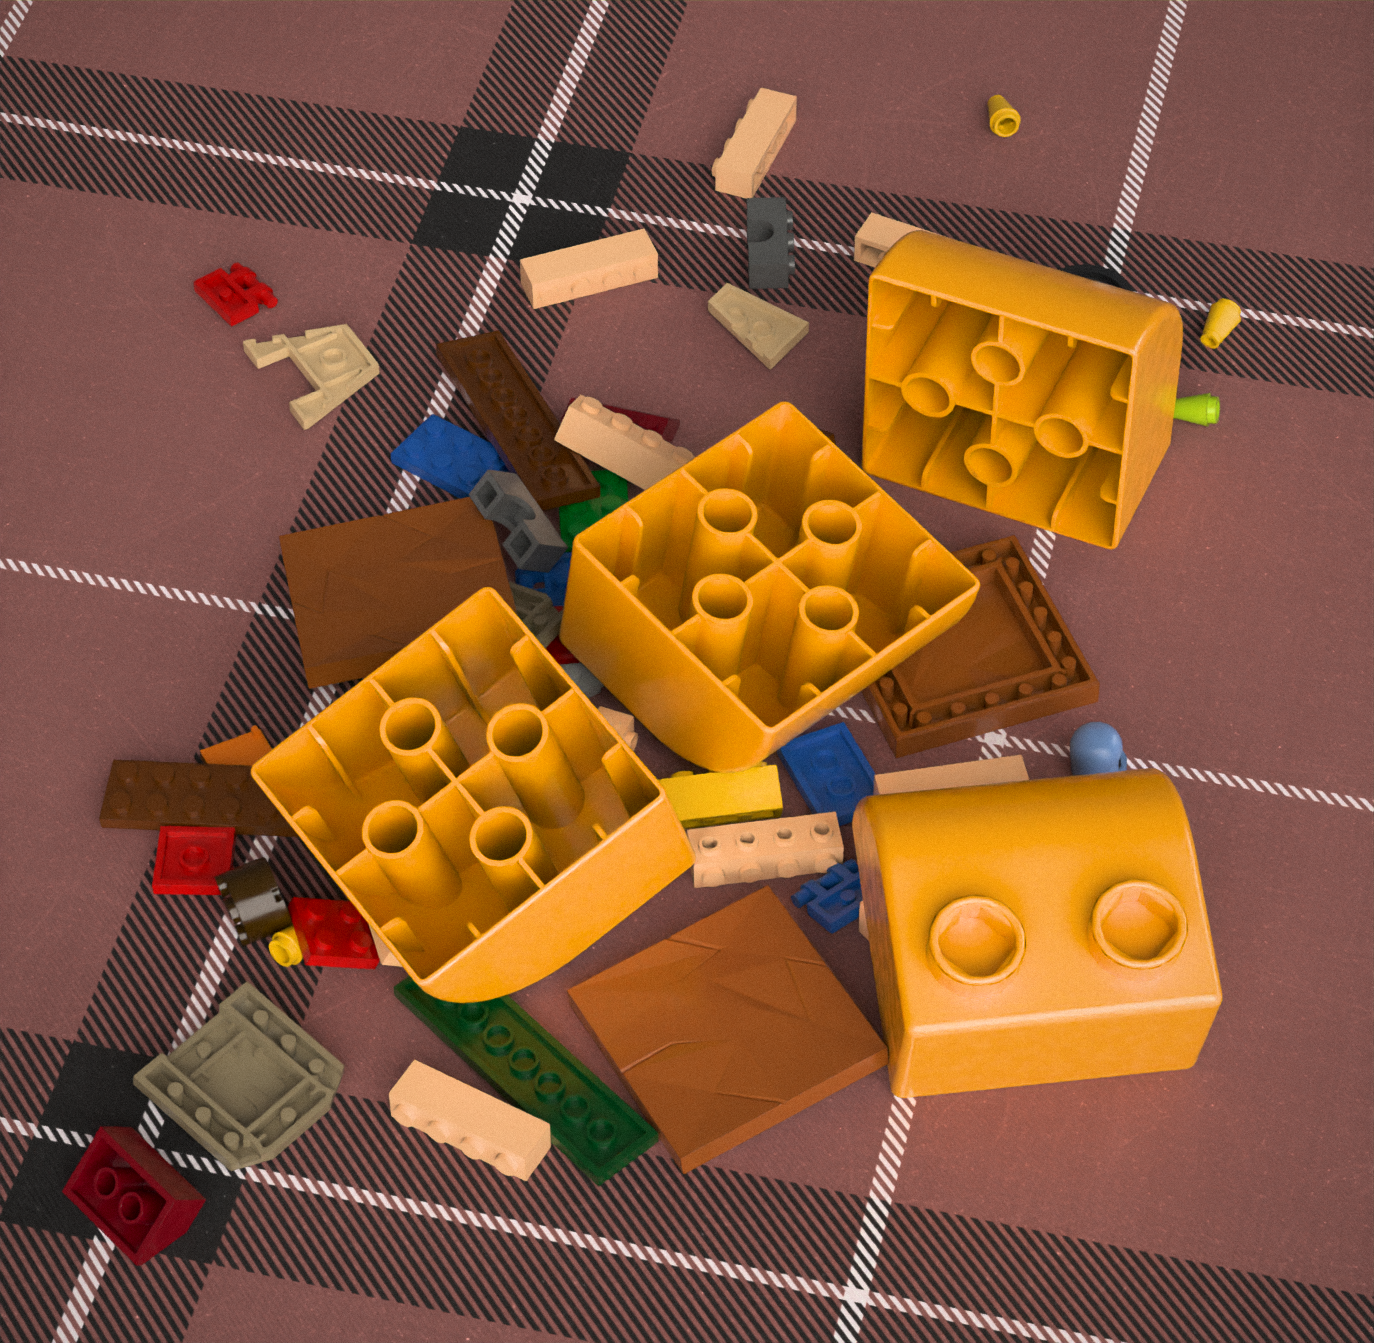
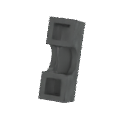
M786 197L747 198L749 289L788 288L789 275H795V255H788V252H794V233H787V230H793V211H786Z
M487 470L469 493L470 498L486 520L497 521L511 531L503 546L519 569L548 573L568 549L517 474Z

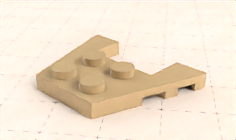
M347 324L306 330L305 336L287 338L285 334L272 336L273 341L256 343V339L243 341L244 352L257 369L290 357L316 390L289 402L290 412L304 430L313 426L379 374L378 362Z

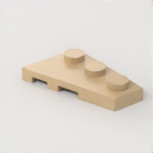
M726 283L708 300V311L770 370L809 332V322L729 283Z

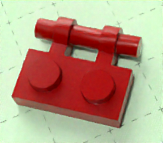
M239 262L231 266L230 274L219 268L193 281L195 292L231 327L259 313L258 303L264 304L269 309L274 308L278 303V299L273 295L272 288L264 282L260 283L256 279V273Z

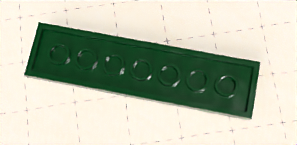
M410 975L394 986V996L508 1103L549 1123L551 1143L598 1187L659 1142L658 1132L508 995L475 1003H454L443 1001L427 994L414 982Z

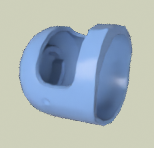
M1089 722L1080 726L1074 732L1070 740V763L1073 776L1127 770V756L1123 751L1122 738L1115 728L1103 722Z

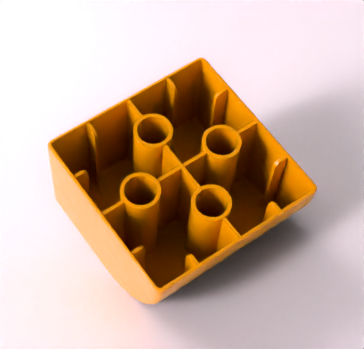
M916 230L909 232L890 247L869 277L862 469L871 476L1105 549H1115L1171 442L1183 342V324L1180 312L1170 302L927 231Z
M783 401L766 410L575 536L559 637L561 643L669 749L701 768L715 772L735 773L750 769L762 762L958 623L974 603L980 588V581L794 405Z
M483 587L261 757L251 768L252 778L414 982L427 994L447 1002L475 1003L487 1001L519 991L547 977L594 944L688 870L696 860V853L663 785L497 591L491 587Z
M1156 768L879 794L865 796L858 802L852 818V829L883 1040L888 1051L889 1064H887L890 1088L895 1096L899 1098L1180 1070L1188 1069L1195 1065L1221 1005L1223 995L1190 824L1181 797L1171 779L1164 772Z

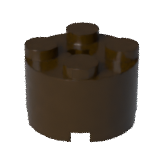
M266 858L255 859L214 876L222 897L230 896L223 899V902L234 924L241 923L234 927L243 947L274 935L293 925Z

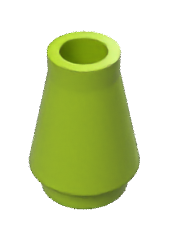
M1211 393L1176 398L1173 419L1207 427L1210 424H1218L1220 399L1218 396H1211Z

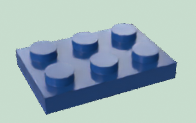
M434 414L429 416L391 453L392 464L460 499L470 497L469 493L487 470L509 471L492 443Z
M844 722L794 738L777 750L778 757L812 814L836 812L838 824L842 826L852 822L854 810L858 802L865 796L873 795L874 775L876 774Z

